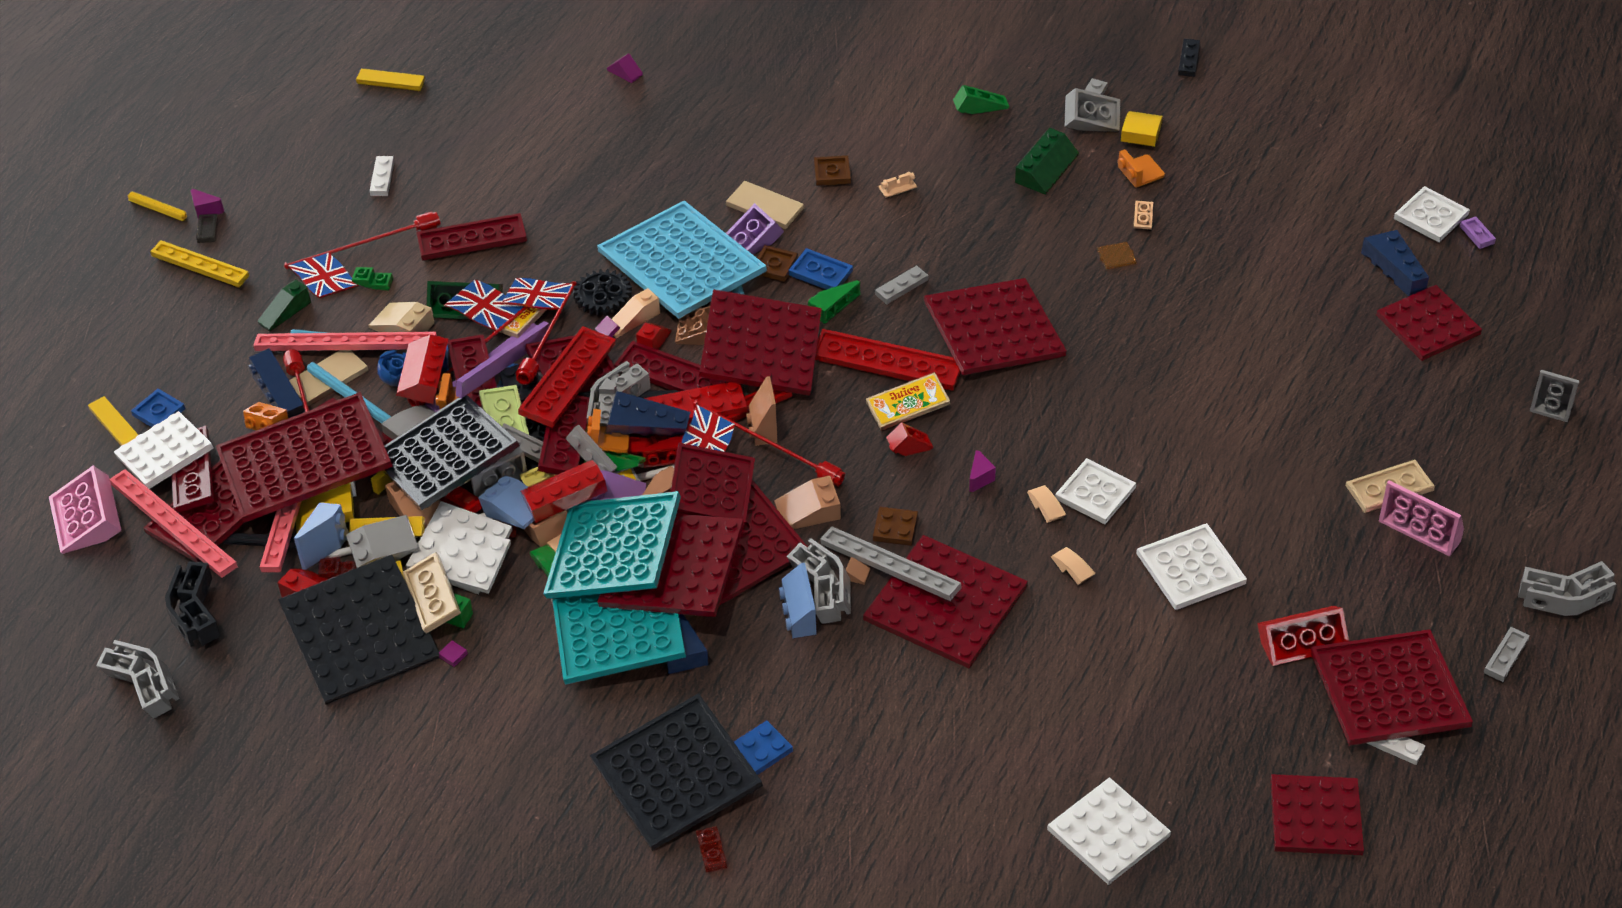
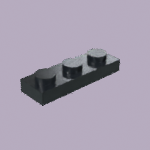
M1183 40L1178 75L1195 77L1200 40Z

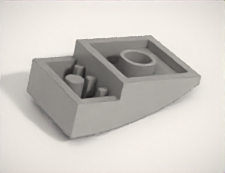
M426 405L403 410L381 423L383 433L394 440L436 412Z

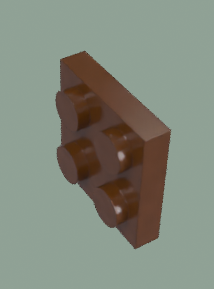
M848 155L814 157L816 186L851 184Z
M764 245L757 258L766 265L767 271L759 276L785 282L789 275L788 270L798 259V253Z
M879 507L873 541L912 546L918 511Z

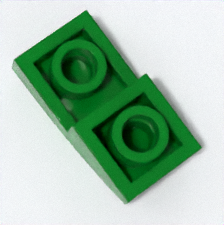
M356 267L351 280L353 283L367 288L389 290L393 281L392 273H375L373 267Z
M544 545L531 551L530 556L538 568H542L548 577L556 552L549 545Z

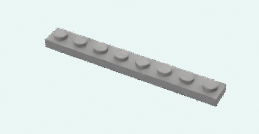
M831 527L820 538L821 544L853 557L860 562L949 601L962 588L959 581L837 528Z

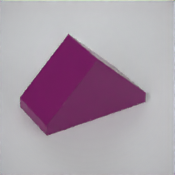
M629 53L607 67V71L630 83H633L643 75Z
M193 188L190 190L198 219L224 212L221 198Z
M977 450L975 451L970 474L969 492H974L995 481L996 467Z

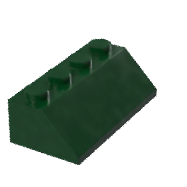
M1049 128L1016 166L1015 183L1046 195L1079 155L1078 150L1065 133Z
M427 281L426 306L432 308L433 317L469 319L460 312L445 307L444 304L470 283ZM488 284L503 293V284Z

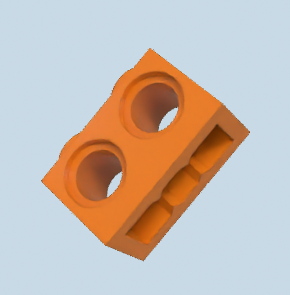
M257 402L243 411L246 428L252 430H259L288 419L286 409Z

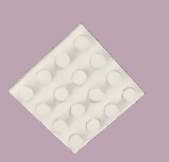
M178 411L161 423L154 425L145 433L138 435L129 443L122 445L114 453L132 474L150 489L212 450L213 446Z
M441 501L418 542L419 549L412 553L406 567L407 569L435 552L441 556L454 525L505 539L509 538L512 526ZM451 583V585L459 587L461 589L470 591L475 594H479L480 592L478 590H474L471 588Z
M1207 523L1137 549L1138 557L1175 610L1245 585L1247 578Z
M1110 777L1049 823L1047 827L1049 832L1108 885L1171 835V831Z

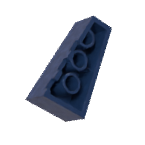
M1398 230L1364 237L1361 254L1365 257L1368 256L1373 265L1379 266L1383 270V274L1391 277L1394 280V284L1407 296L1427 289L1429 276Z
M270 348L250 356L249 371L264 393L268 403H271L272 406L286 409L288 419L304 413V404Z
M617 391L613 399L604 434H611L613 432L623 435L632 433L642 436L651 434L661 437L684 435L690 412Z
M679 614L686 657L667 661L666 666L669 674L709 665L708 652L683 614Z

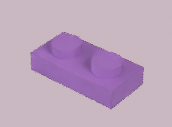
M1477 217L1461 221L1460 228L1479 249L1495 244L1496 238Z

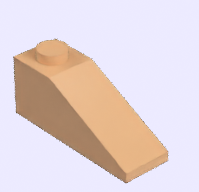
M648 288L633 296L612 318L620 327L613 336L618 338L660 314L659 298Z

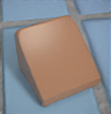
M851 557L846 568L850 581L865 585L870 567Z

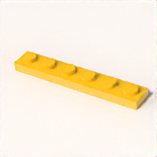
M162 240L150 251L152 257L239 288L249 278V272L244 269Z

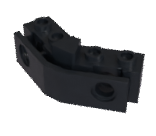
M191 561L188 562L186 570H182L181 565H177L165 595L166 607L171 622L190 647L194 646L193 641L196 639L204 646L220 637L215 619L203 605L212 581L208 563ZM178 600H180L179 609L181 612L179 616L175 612Z

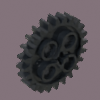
M600 269L599 273L593 270L592 275L586 273V278L580 277V281H576L573 291L575 304H578V308H583V312L589 310L590 315L593 312H596L597 316L602 312L604 316H606L607 312L613 314V310L619 312L620 307L623 308L625 303L632 298L631 283L627 281V276H622V273L616 275V270L612 273H609V269L606 272Z

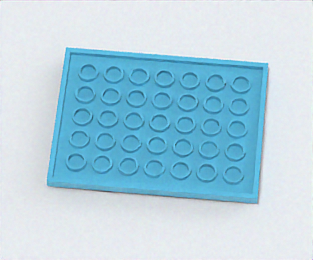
M682 201L597 245L598 251L641 288L651 290L659 298V303L678 319L711 302L713 289L729 292L767 271V267L763 262L686 201Z

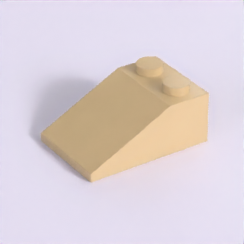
M418 302L389 303L368 326L370 329L378 332H427L434 324L433 312L431 307Z

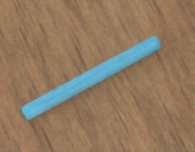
M311 362L307 366L308 372L343 397L357 393L315 362ZM363 397L370 415L377 421L383 423L391 417Z

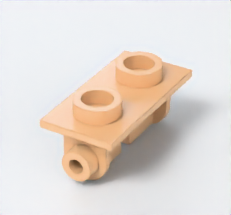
M907 172L906 174L899 175L898 180L896 177L883 180L878 187L887 198L917 188V185L913 181L915 179L914 173Z

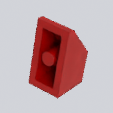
M644 323L636 334L637 342L658 350L671 333V329L658 324Z
M902 422L887 436L890 444L889 448L896 454L908 456L933 448L926 433Z

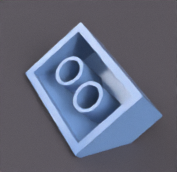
M801 563L782 578V587L779 588L780 600L784 599L785 602L782 603L783 614L788 616L785 619L787 631L791 630L792 638L816 635L815 605L806 565Z

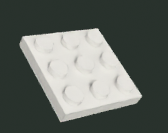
M1424 186L1395 213L1394 219L1440 242L1469 215L1470 209Z
M1086 458L1055 494V497L1058 501L1106 524L1135 490L1136 483Z
M454 525L440 556L449 582L489 594L510 547V540Z

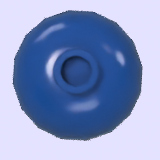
M392 350L381 354L377 364V371L381 381L387 385L398 387L406 353L398 354L397 351Z

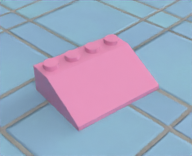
M94 465L49 496L59 548L63 554L105 542L121 531L109 476Z
M1390 480L1387 482L1379 522L1443 554L1451 556L1462 539L1464 531L1462 516Z

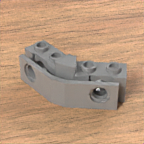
M626 361L598 379L590 392L587 425L588 417L593 416V409H600V426H607L616 392L640 396L650 389L649 373L638 363L630 367L629 362Z
M813 539L809 540L810 545L808 547L799 543L789 553L787 558L794 569L799 564L805 563L808 579L814 583V605L817 617L822 624L841 621V611L851 614V586L847 571L839 557ZM830 565L839 570V580Z
M1602 561L1570 576L1525 567L1518 597L1524 598V607L1564 616L1578 615L1612 599L1616 583L1613 581L1615 574ZM1536 600H1540L1543 602H1541V604L1536 603Z
M117 640L113 642L116 646L114 650L104 649L96 666L107 676L133 682L144 711L151 717L156 718L172 709L169 699L173 698L177 701L179 696L168 666L148 648ZM143 659L154 661L157 671L148 663H145Z

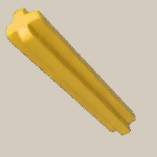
M133 191L128 194V200L181 221L187 218L186 211Z

